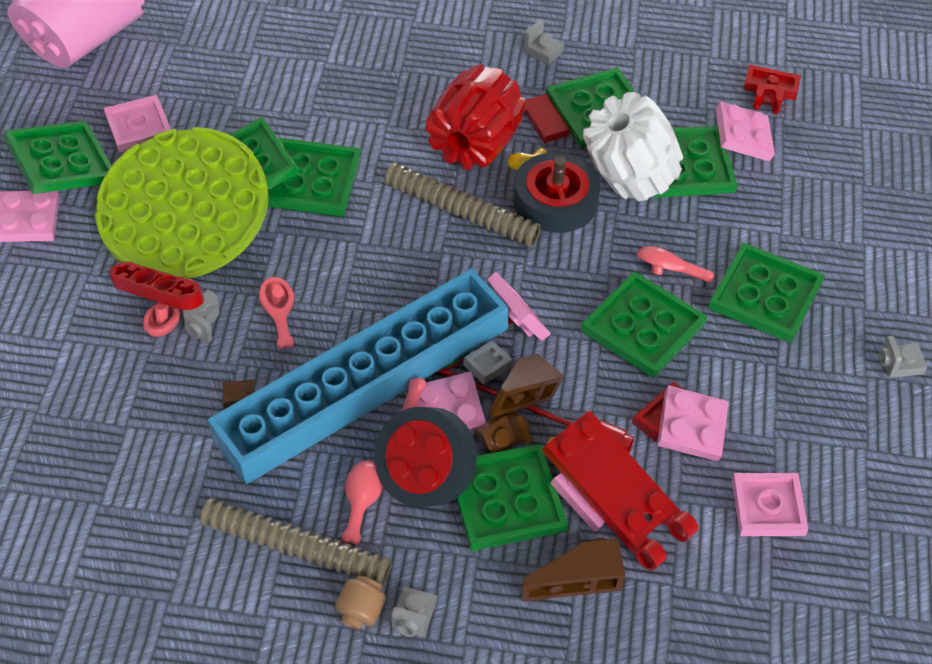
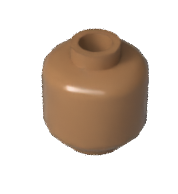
M358 575L357 579L347 580L335 604L336 611L343 616L340 622L356 630H360L361 625L373 626L386 601V596L381 591L383 586L361 575Z

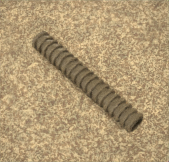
M394 162L390 165L385 174L386 186H392L395 190L400 189L402 193L408 192L409 196H415L418 200L423 199L425 203L431 202L432 206L436 207L439 205L441 210L446 209L448 213L454 212L457 217L462 215L464 220L470 219L471 223L478 222V226H485L487 230L493 229L494 233L497 234L501 232L504 237L509 235L511 240L517 239L520 244L525 242L527 247H532L540 235L541 228L539 223L532 224V220L527 219L525 221L523 216L516 217V213L511 212L509 214L508 210H501L499 206L493 207L490 202L485 204L483 199L477 200V197L473 195L469 197V193H462L460 189L454 190L453 186L450 185L446 187V184L443 182L438 184V180H431L426 175L423 177V174L420 172L415 174V170H408L406 166L400 167L399 163Z
M213 497L206 501L201 511L200 522L202 526L207 527L210 525V528L213 530L220 528L222 533L229 531L231 536L239 535V538L242 540L248 538L251 543L258 541V545L262 547L267 544L269 549L274 550L277 548L280 553L287 551V555L291 557L296 554L298 559L303 560L307 558L309 563L316 561V564L320 567L325 564L327 569L332 570L336 568L338 573L345 571L349 577L354 574L357 579L358 575H361L384 585L391 570L392 564L389 557L381 559V555L377 553L372 556L368 550L361 552L359 547L352 549L348 543L343 546L339 540L332 542V538L326 537L323 539L322 535L318 533L314 536L310 530L303 532L301 527L294 529L292 524L284 525V522L280 520L274 522L272 517L265 519V516L260 513L255 516L254 511L249 510L246 512L242 507L236 509L234 504L227 506L225 501L217 502V499Z

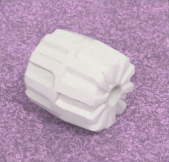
M627 92L620 100L616 96L606 99L602 110H593L590 113L591 125L583 130V138L595 168L617 195L624 199L630 197L635 198L637 201H645L654 195L663 194L669 189L668 186L674 179H678L682 170L679 162L683 160L681 148L671 124L651 98L647 96L641 97L640 94L635 92Z

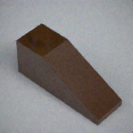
M539 354L519 358L513 364L512 371L502 385L489 414L495 417L551 401L564 376Z
M595 538L591 541L583 542L523 578L521 601L622 591L626 574L618 539Z

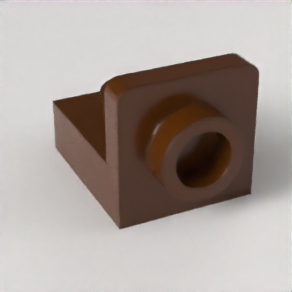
M254 379L223 382L224 409L254 393Z
M514 412L495 416L475 430L486 454L506 451L517 442L529 444L533 441L529 433L530 426L528 421L521 414Z

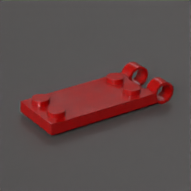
M590 410L543 447V453L636 556L637 561L645 569L654 571L667 558L663 547L657 541L646 537L662 522L666 525L671 535L680 542H686L698 531L699 527L695 518L688 512L679 510ZM644 514L649 516L650 521H646Z

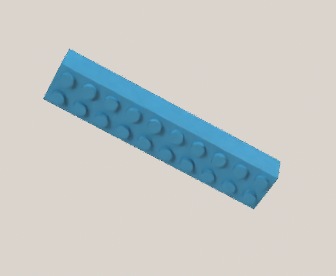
M471 268L210 417L207 421L212 440L244 484L247 485L409 389L408 384L411 378L421 377L425 379L508 330V306Z

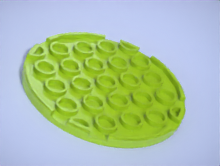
M193 127L192 130L177 131L175 128L154 134V138L140 145L137 143L116 160L105 175L97 194L98 202L95 218L98 232L111 255L119 263L132 262L186 279L213 272L240 255L256 237L263 224L268 208L269 194L262 166L253 152L244 143L218 130Z

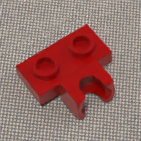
M749 64L743 90L756 93L753 104L754 110H759L762 104L767 103L773 107L772 113L777 115L779 114L783 99L796 101L801 75Z

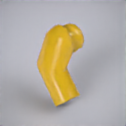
M539 148L532 155L525 153L511 154L508 157V166L518 171L521 165L528 159L548 152L543 148Z

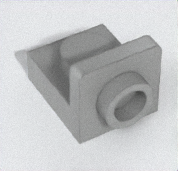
M538 20L524 32L523 52L550 65L564 52V43L543 33L544 22Z
M207 289L203 293V304L193 310H184L183 315L187 333L192 338L200 339L209 344L213 340L211 324L220 313L217 294Z
M887 336L883 348L879 350L880 364L885 366L889 378L924 375L927 365L918 343L897 345L894 336Z
M490 341L464 357L463 366L472 371V374L484 385L497 376L505 381L511 372L513 359L505 349H501L495 342Z
M404 586L398 606L394 607L392 611V629H396L405 636L413 637L417 635L425 638L437 603V595Z

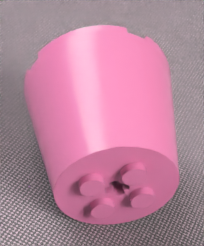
M13 0L7 9V13L18 35L37 55L54 66L68 68L136 21L144 13L141 6L145 2L144 0Z

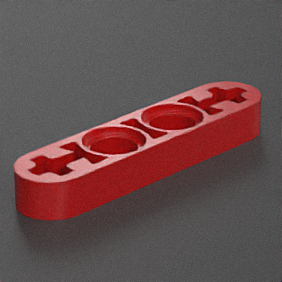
M122 262L110 269L109 274L116 289L186 311L198 308L204 302L201 287L194 281L132 262Z

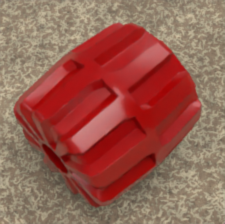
M481 64L472 66L468 71H462L446 87L427 117L425 130L430 134L428 142L431 148L441 150L443 152L442 160L446 163L452 164L455 161L460 163L463 170L470 171L477 164L481 168L490 165L511 141L522 121L526 104L525 98H522L519 91V84L497 67L489 68Z

